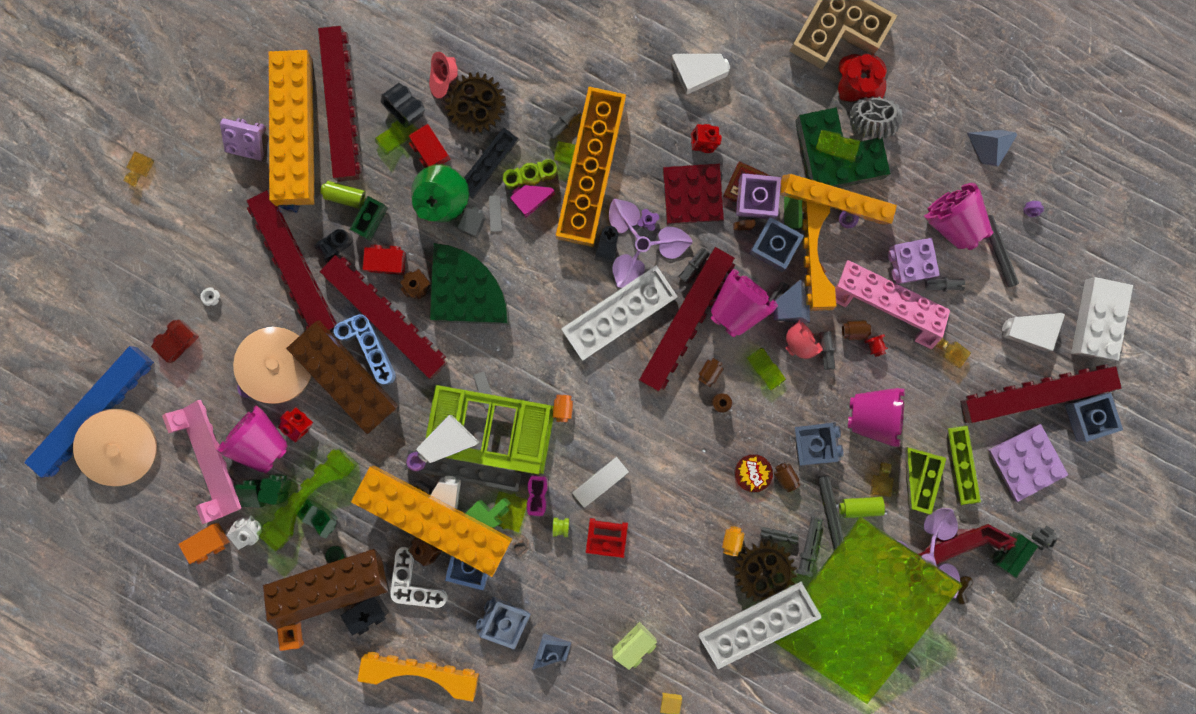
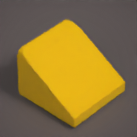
M662 693L660 713L680 714L682 695Z

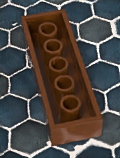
M320 320L312 324L286 348L366 434H369L398 407V404Z
M371 549L263 585L266 620L275 629L387 593L388 588L382 557L375 549Z

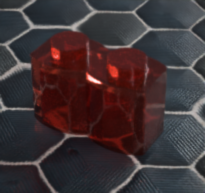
M173 320L167 325V330L164 334H159L153 339L154 343L151 347L167 363L172 364L199 338V335L183 320Z

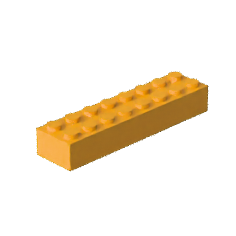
M307 50L268 51L270 201L275 206L314 205L313 59Z
M588 87L556 231V239L594 247L626 94Z
M376 466L369 467L351 503L491 577L495 574L512 541V538Z

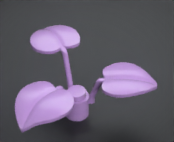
M613 199L609 208L610 224L619 233H624L629 228L636 237L635 248L637 249L633 258L628 254H623L615 259L612 269L617 287L623 288L644 274V263L636 259L640 252L648 251L651 245L660 244V253L666 258L673 259L682 255L693 243L687 233L676 227L661 229L658 234L660 241L650 242L647 237L639 236L632 227L640 219V211L637 206L628 201Z
M937 509L926 517L924 530L929 534H933L930 553L922 555L919 560L913 555H909V547L904 542L898 540L886 543L876 554L875 560L883 567L893 571L908 569L910 567V559H912L916 565H920L921 571L927 574V584L933 591L952 598L957 597L960 587V576L957 569L949 563H943L938 568L934 558L936 536L941 540H948L957 533L958 522L952 509Z

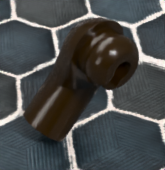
M970 576L960 578L959 592L956 597L959 605L968 603L965 592L973 585V580Z

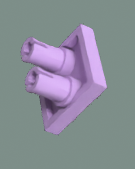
M223 118L220 122L224 151L262 161L264 157L262 135L266 131V127L263 124L259 125V123L250 125L240 118L236 119V121Z

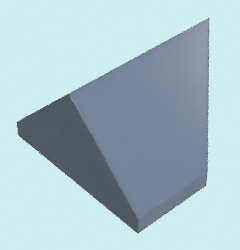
M1004 130L967 133L982 164L997 167L1017 136L1016 132Z
M799 280L776 300L778 307L774 310V321L797 322L800 320L801 323H810L809 305H806V293L802 281Z
M543 633L532 670L559 661H566L571 642Z

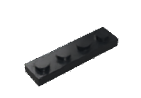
M504 127L464 177L471 199L475 198L519 141V138Z

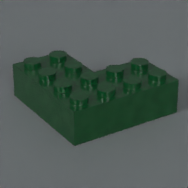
M837 107L801 114L795 120L808 179L842 188L885 179L891 174L883 137L880 140L873 138L845 144Z

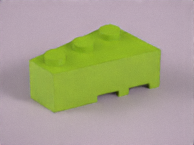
M905 447L909 508L932 514L946 458Z

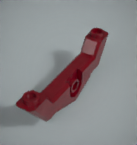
M989 524L977 529H958L955 536L951 539L941 540L938 537L935 539L934 558L936 565H939L985 544H989L998 550L1003 548L1006 551L1015 547L1014 543L1017 542V539ZM931 544L924 552L914 555V557L919 560L922 555L929 554ZM912 560L908 588L912 587L913 590L924 586L923 582L926 581L927 574H924L920 569V565H916Z

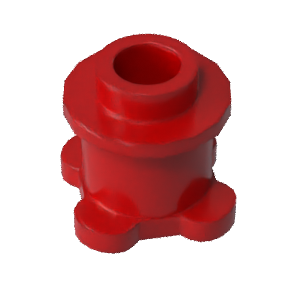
M884 334L864 341L869 345L870 355L874 354L875 357L886 354L885 350L888 347L885 346L883 341Z

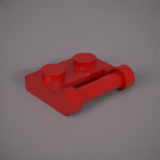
M590 518L586 553L624 558L628 523L596 521L595 518ZM594 528L621 531V536L594 534Z

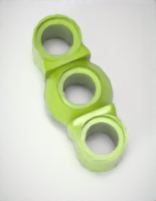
M545 159L542 162H537V164L526 163L520 169L507 170L503 174V181L510 190H515L524 185L535 186L541 180L543 182L546 179H554L557 175V165L551 159ZM546 166L554 168L551 173H545L543 170ZM528 171L536 173L531 179L525 177V174ZM510 176L517 177V181L513 184L508 183L507 179Z

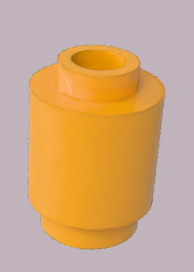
M730 526V529L725 530L722 548H724L723 553L738 556L739 552H741L745 535L744 532H741V528Z

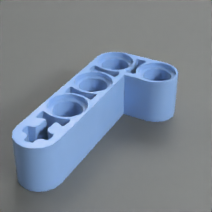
M361 314L338 323L334 328V335L338 339L345 341L358 338L377 382L386 385L393 383L396 374L374 324ZM361 319H365L366 326L360 329L358 322ZM347 327L349 332L343 337L341 329ZM369 336L374 338V343L371 346L366 344V339ZM377 353H380L382 356V360L380 363L376 364L374 362V356ZM384 372L389 373L387 376L388 380L382 379Z

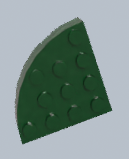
M434 243L430 320L433 322L509 325V311L504 293L489 269L476 257L464 250L450 245Z

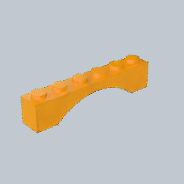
M793 174L782 176L780 195L832 207L882 225L892 224L897 208L895 204Z
M802 201L804 219H802L801 228L802 231H805L802 246L803 249H806L803 263L804 268H807L805 286L808 287L806 305H809V311L833 310L836 307L835 287L823 272L817 251L819 232L824 220L830 213V207Z
M368 652V654L361 658L358 682L377 685L395 676L414 675L438 683L455 699L473 702L479 677V673H475V670H456V667L450 665L439 667L433 662L422 664L417 663L418 661L415 659L399 660V657L393 655L382 657L376 652Z

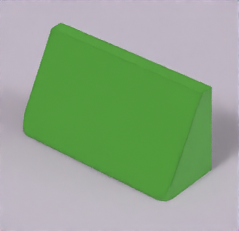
M784 196V225L793 230H799L802 227V200Z

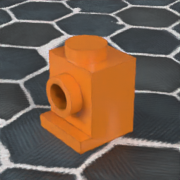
M301 622L277 629L280 651L299 649L304 645ZM290 630H293L294 636L290 635Z

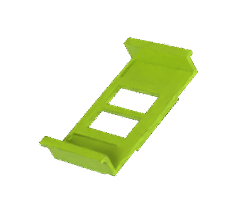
M435 385L426 438L449 415H452L464 426L469 401L489 404L481 450L468 448L445 458L534 474H544L554 419L552 405ZM495 405L516 409L508 455L487 451Z

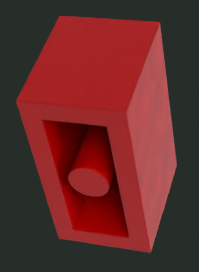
M429 124L409 135L412 140L409 144L415 153L419 151L422 156L419 160L425 168L431 165L445 164L451 160Z
M371 244L370 247L364 248L363 270L365 272L404 275L406 252L401 250V247L390 246L389 249H384L381 245Z

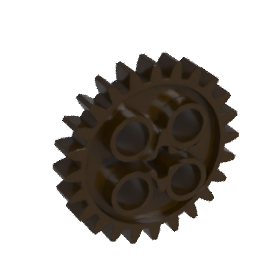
M469 72V78L462 74V81L455 79L457 85L450 84L452 92L447 91L446 93L450 98L444 100L445 103L450 104L445 106V109L450 111L447 116L448 118H453L451 120L452 124L458 123L457 128L459 130L464 126L465 133L471 129L473 135L476 130H479L480 134H482L484 128L490 132V125L496 128L495 121L501 122L499 115H505L502 109L507 108L506 104L503 103L506 100V96L502 95L504 90L503 88L498 89L500 87L499 82L493 84V77L487 80V74L485 73L481 78L479 72L476 73L475 77ZM468 88L475 89L473 94H465ZM487 94L493 96L490 101H484L483 97ZM478 100L479 104L473 106L472 102L476 103V101ZM461 106H468L466 112H459ZM479 112L486 113L483 119L477 118Z
M760 540L758 546L752 542V549L744 547L747 553L740 552L739 554L742 559L735 560L739 566L733 569L739 573L735 574L734 578L740 579L736 582V585H743L740 592L744 593L747 591L746 598L748 599L753 596V602H756L758 598L762 602L789 588V585H795L791 580L797 577L796 574L792 573L797 567L791 566L795 560L793 558L788 559L791 553H783L785 548L781 546L778 549V543L776 542L772 546L769 540H767L765 545ZM768 555H774L775 557L772 564H767L765 561ZM758 556L761 557L764 567L769 570L767 575L772 582L773 588L769 587L767 578L762 574L763 569L757 559ZM755 562L757 569L749 572L748 565ZM776 573H782V579L779 582H774L773 577ZM760 580L764 581V588L756 589V583Z

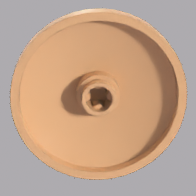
M267 327L251 333L241 342L235 353L233 369L238 385L248 396L259 402L280 404L296 398L306 389L312 376L286 349L299 335L285 328Z
M109 409L94 414L80 426L74 438L73 454L80 470L91 480L106 486H123L137 481L151 468L157 454V440L151 426L139 415L128 410Z

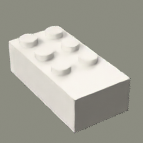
M1097 277L1085 280L1071 354L1107 362L1119 361L1133 285Z

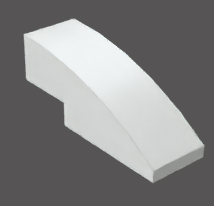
M615 457L572 492V494L585 508L629 471Z

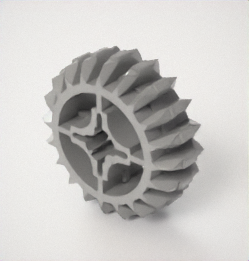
M873 96L871 98L865 97L863 100H858L853 105L849 116L850 126L853 127V131H857L858 135L863 134L864 138L869 136L872 139L875 137L879 140L882 137L888 138L889 135L894 136L895 132H898L903 120L902 109L899 108V105L894 104L893 100L888 101L887 98L882 99L880 96L878 98Z

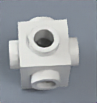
M251 515L246 518L241 517L231 526L227 536L239 550L248 544H255L259 540L262 528L260 523Z

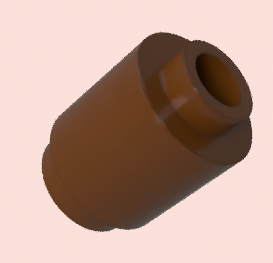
M866 320L847 321V323L842 324L843 339L866 340L871 335V325L867 324Z
M714 358L711 361L707 359L698 374L700 376L697 380L711 387L712 384L716 383L724 370L721 367L723 363Z
M717 394L712 398L711 406L714 411L725 413L731 409L732 399L727 394ZM721 399H724L726 402L724 407L719 405Z
M784 462L775 467L774 475L783 489L787 492H792L800 486V479L791 464Z

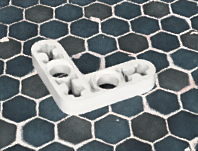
M403 546L399 548L395 554L391 586L392 600L400 604L434 608L442 607L447 602V593L442 589L412 586L411 577L414 559L408 552L410 547ZM404 550H406L407 554H410V557H407L405 560V564H409V567L405 565L398 566V563H403V556H400V553H403ZM400 569H404L408 573L405 580H401L397 576V572ZM402 589V593L408 594L409 590H412L410 600H407L409 596L405 595L399 599L395 592ZM422 591L424 593V600H415L414 593ZM428 592H431L430 596L432 597L439 593L440 597L443 598L439 603H436V599H430L429 602H426Z

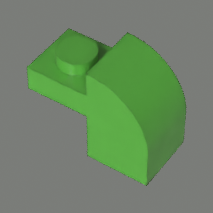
M504 498L490 509L480 500L465 514L494 528L503 523L498 516L503 517L509 511L508 506L511 503L507 498Z

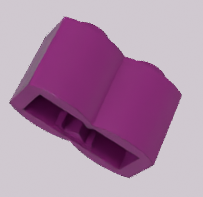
M532 475L529 479L528 515L543 516L546 511L547 476Z

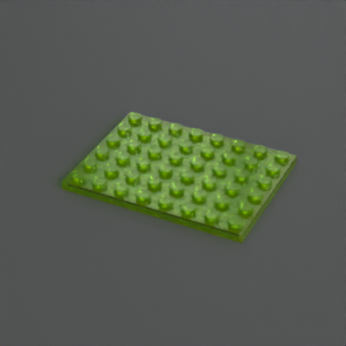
M859 517L806 587L809 596L821 614V619L774 641V643L868 704L959 591L962 584L870 522Z

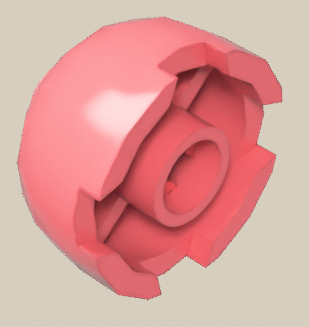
M800 320L788 329L786 334L788 346L786 349L792 356L796 355L802 359H809L822 352L823 348L819 342L815 343L814 334Z

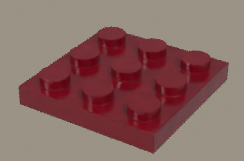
M720 163L663 167L667 225L724 220Z

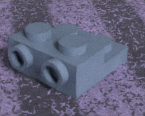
M836 422L795 427L800 465L841 461L840 457L844 456L843 446L838 443V438L841 437L840 426H836Z
M493 597L491 601L488 600L485 604L484 611L486 613L483 619L479 618L477 621V633L481 638L515 649L531 614L526 610L511 605L509 602Z

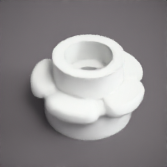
M209 287L202 291L201 300L204 305L214 306L219 302L220 294L214 288Z

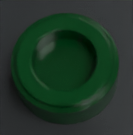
M338 545L328 548L325 553V559L328 563L346 558L345 550Z

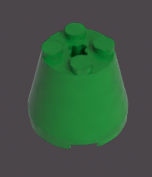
M436 164L428 166L418 173L412 183V205L417 216L421 219L439 223L454 220L464 211L468 204L469 188L464 177L448 165Z

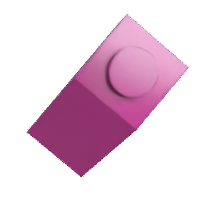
M525 185L522 188H516L511 193L512 196L510 198L524 217L527 218L553 197L555 191L549 187Z

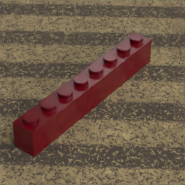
M341 26L318 28L333 179L337 182L360 180L359 174L362 173V167L357 155H360V147L356 143L355 137L358 136L357 125H354L356 109L355 106H352L354 90L350 87V81L353 80L351 69L348 67L351 57L346 47V44L349 43L348 33Z
M266 190L246 200L249 205L247 210L251 217H255L257 221L255 226L258 232L264 235L266 239L264 244L268 251H272L274 255L272 260L275 266L280 268L284 284H288L291 290L289 292L290 297L294 302H297L299 306L297 309L302 319L305 318L308 324L306 329L320 320L330 332L334 331L337 322L279 206H275L270 201L269 191Z
M717 247L713 249L638 381L657 392L660 389L664 390L669 382L666 378L670 372L674 373L679 363L676 362L678 357H683L688 349L686 343L689 339L693 340L698 331L695 329L698 322L702 324L706 318L705 310L708 306L712 307L717 298L714 294L717 289L721 291L726 273L729 274L734 269L736 264L733 263L735 259L733 256Z
M335 255L319 272L429 379H433L448 363L445 360L446 355L439 349L435 351L431 347L433 343L426 336L422 338L417 333L419 329L413 323L408 324L404 320L405 316L398 309L394 311L390 307L392 303L385 296L381 298L377 294L379 290L373 284H366L363 281L365 277L357 269L353 271L349 267L351 263L345 257L340 258Z
M1108 364L1096 366V370L1092 371L1089 368L1077 370L1078 374L1071 375V372L1059 374L1057 379H1052V376L1041 378L1040 383L1034 384V381L1021 383L1022 387L1015 388V385L1003 387L1004 391L989 390L984 392L985 395L979 397L978 394L967 395L965 400L960 401L965 423H975L1122 389L1117 367H1109Z

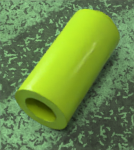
M327 181L326 184L323 183L320 190L323 199L361 209L362 205H364L366 191L332 181Z
M882 497L842 499V503H839V513L844 518L884 516V500Z

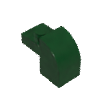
M308 498L297 513L301 522L315 528L319 536L325 539L334 531L337 523L336 520L338 519L330 510Z

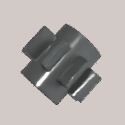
M1045 526L1044 529L1038 527L1031 537L1034 540L1033 543L1041 551L1044 548L1052 549L1057 542L1055 530L1048 526Z

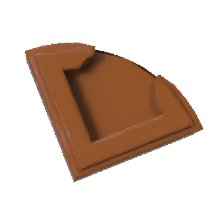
M743 220L733 223V230L735 231L752 230L755 227V220Z

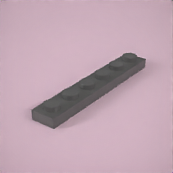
M408 450V455H407V457H408L411 453L416 452V451ZM442 458L432 463L427 461L422 470L415 471L440 477L453 476L461 481L519 492L522 472L449 458ZM406 463L405 470H410Z

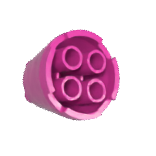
M975 183L964 184L961 186V190H956L952 193L947 192L927 208L929 213L924 215L927 222L957 249L967 248L972 250L979 245V241L993 234L981 191Z
M733 269L727 276L711 309V319L716 324L725 326L727 328L726 332L732 337L742 335L773 313L778 307L776 301L772 300L770 302L769 296L764 289L746 275H742V277L737 275L739 271Z
M892 388L855 394V397L850 398V409H853L852 417L848 418V428H852V432L889 446L900 447L901 440L897 439V436L901 435L903 427L904 400H901V396H905V389Z
M256 405L252 413L248 412L235 425L226 437V441L221 442L216 451L231 460L266 474L273 467L272 463L276 458L280 459L286 453L287 442L264 411Z

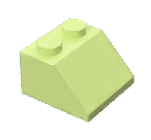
M639 622L612 649L613 658L628 670L632 667L636 668L642 662V657L646 653L650 654L656 648V638Z

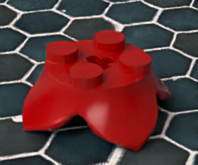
M851 54L840 60L838 66L839 72L842 74L838 85L840 100L853 102L865 97H884L887 68L881 58L871 54ZM862 73H865L867 78H861Z

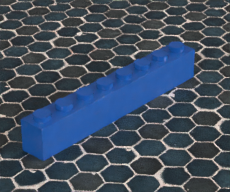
M129 346L24 463L41 478L56 475L62 463L67 462L73 456V442L80 426L94 414L112 409L115 404L121 403L125 398L124 395L136 387L138 379L151 370L150 366L154 362L138 347Z

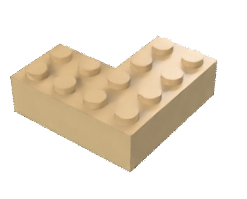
M818 0L789 52L820 69H823L840 38L874 55L881 46L897 15L870 0Z

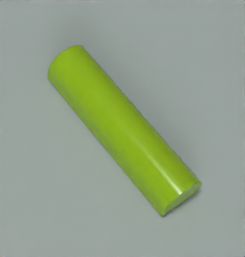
M968 426L947 428L960 505L981 503Z

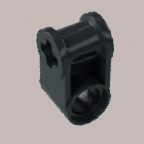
M614 226L603 228L597 246L596 261L614 263L618 231ZM612 231V235H615V237H611V239L608 240L607 236L604 235V233Z
M336 229L327 237L318 241L314 247L320 251L326 263L335 255L338 256L342 251L350 247L353 237L343 229ZM345 234V241L339 243V236Z

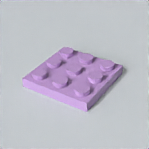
M1036 424L988 450L1016 502L1068 476L1041 424Z

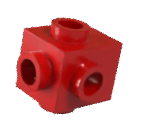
M697 124L691 132V146L694 151L713 153L721 144L722 136L719 134L718 126Z
M294 408L291 412L286 411L281 416V423L278 428L285 436H288L296 443L308 433L313 421L298 408Z

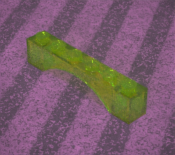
M342 448L333 449L326 457L328 460L324 464H319L313 472L315 474L311 479L307 478L300 485L301 490L298 493L294 492L287 499L289 503L284 508L280 507L275 512V518L272 522L268 521L261 528L262 533L259 537L275 552L281 550L294 536L297 513L308 496L328 482L346 478L359 464Z

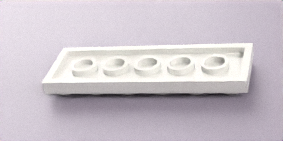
M656 265L561 330L583 361L678 296Z
M799 582L700 632L698 636L717 669H720L821 619V614L802 582Z

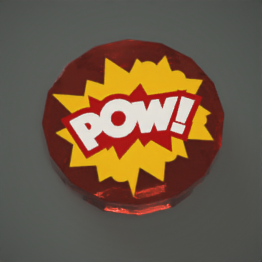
M749 454L742 457L735 466L734 477L737 484L743 490L760 492L770 485L773 478V469L765 457Z

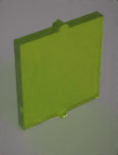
M499 491L495 505L504 498H507L511 503L508 506L509 511L503 517L498 516L503 522L499 526L503 530L509 529L519 532L527 509L528 499L518 497L515 493L509 494Z

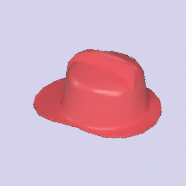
M435 52L431 58L429 86L434 97L442 98L446 95L449 84L457 78L458 68L454 57H446L442 52Z

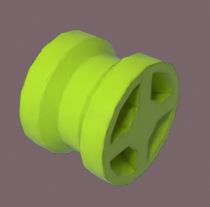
M554 517L553 537L563 535V537L568 538L569 518L559 520V518Z

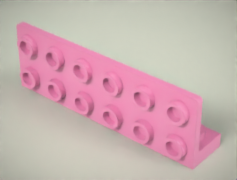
M849 260L845 263L839 283L835 287L837 304L846 308L853 297L882 310L920 329L921 331L915 337V342L931 350L943 338L950 313L949 309Z
M197 400L183 409L162 415L168 433L186 429L212 500L196 506L202 524L240 510L241 505L233 487V480L229 476L225 460L216 451L219 443L216 441L213 426L208 420L206 408L202 401Z

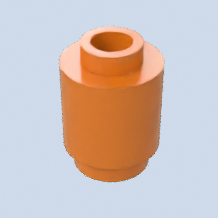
M556 395L553 406V418H556V422L567 423L568 419H572V396Z

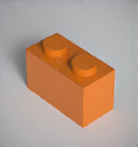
M218 522L206 527L178 545L189 564L195 562L201 564L209 559L207 555L212 552L215 555L225 550L224 545L230 542Z

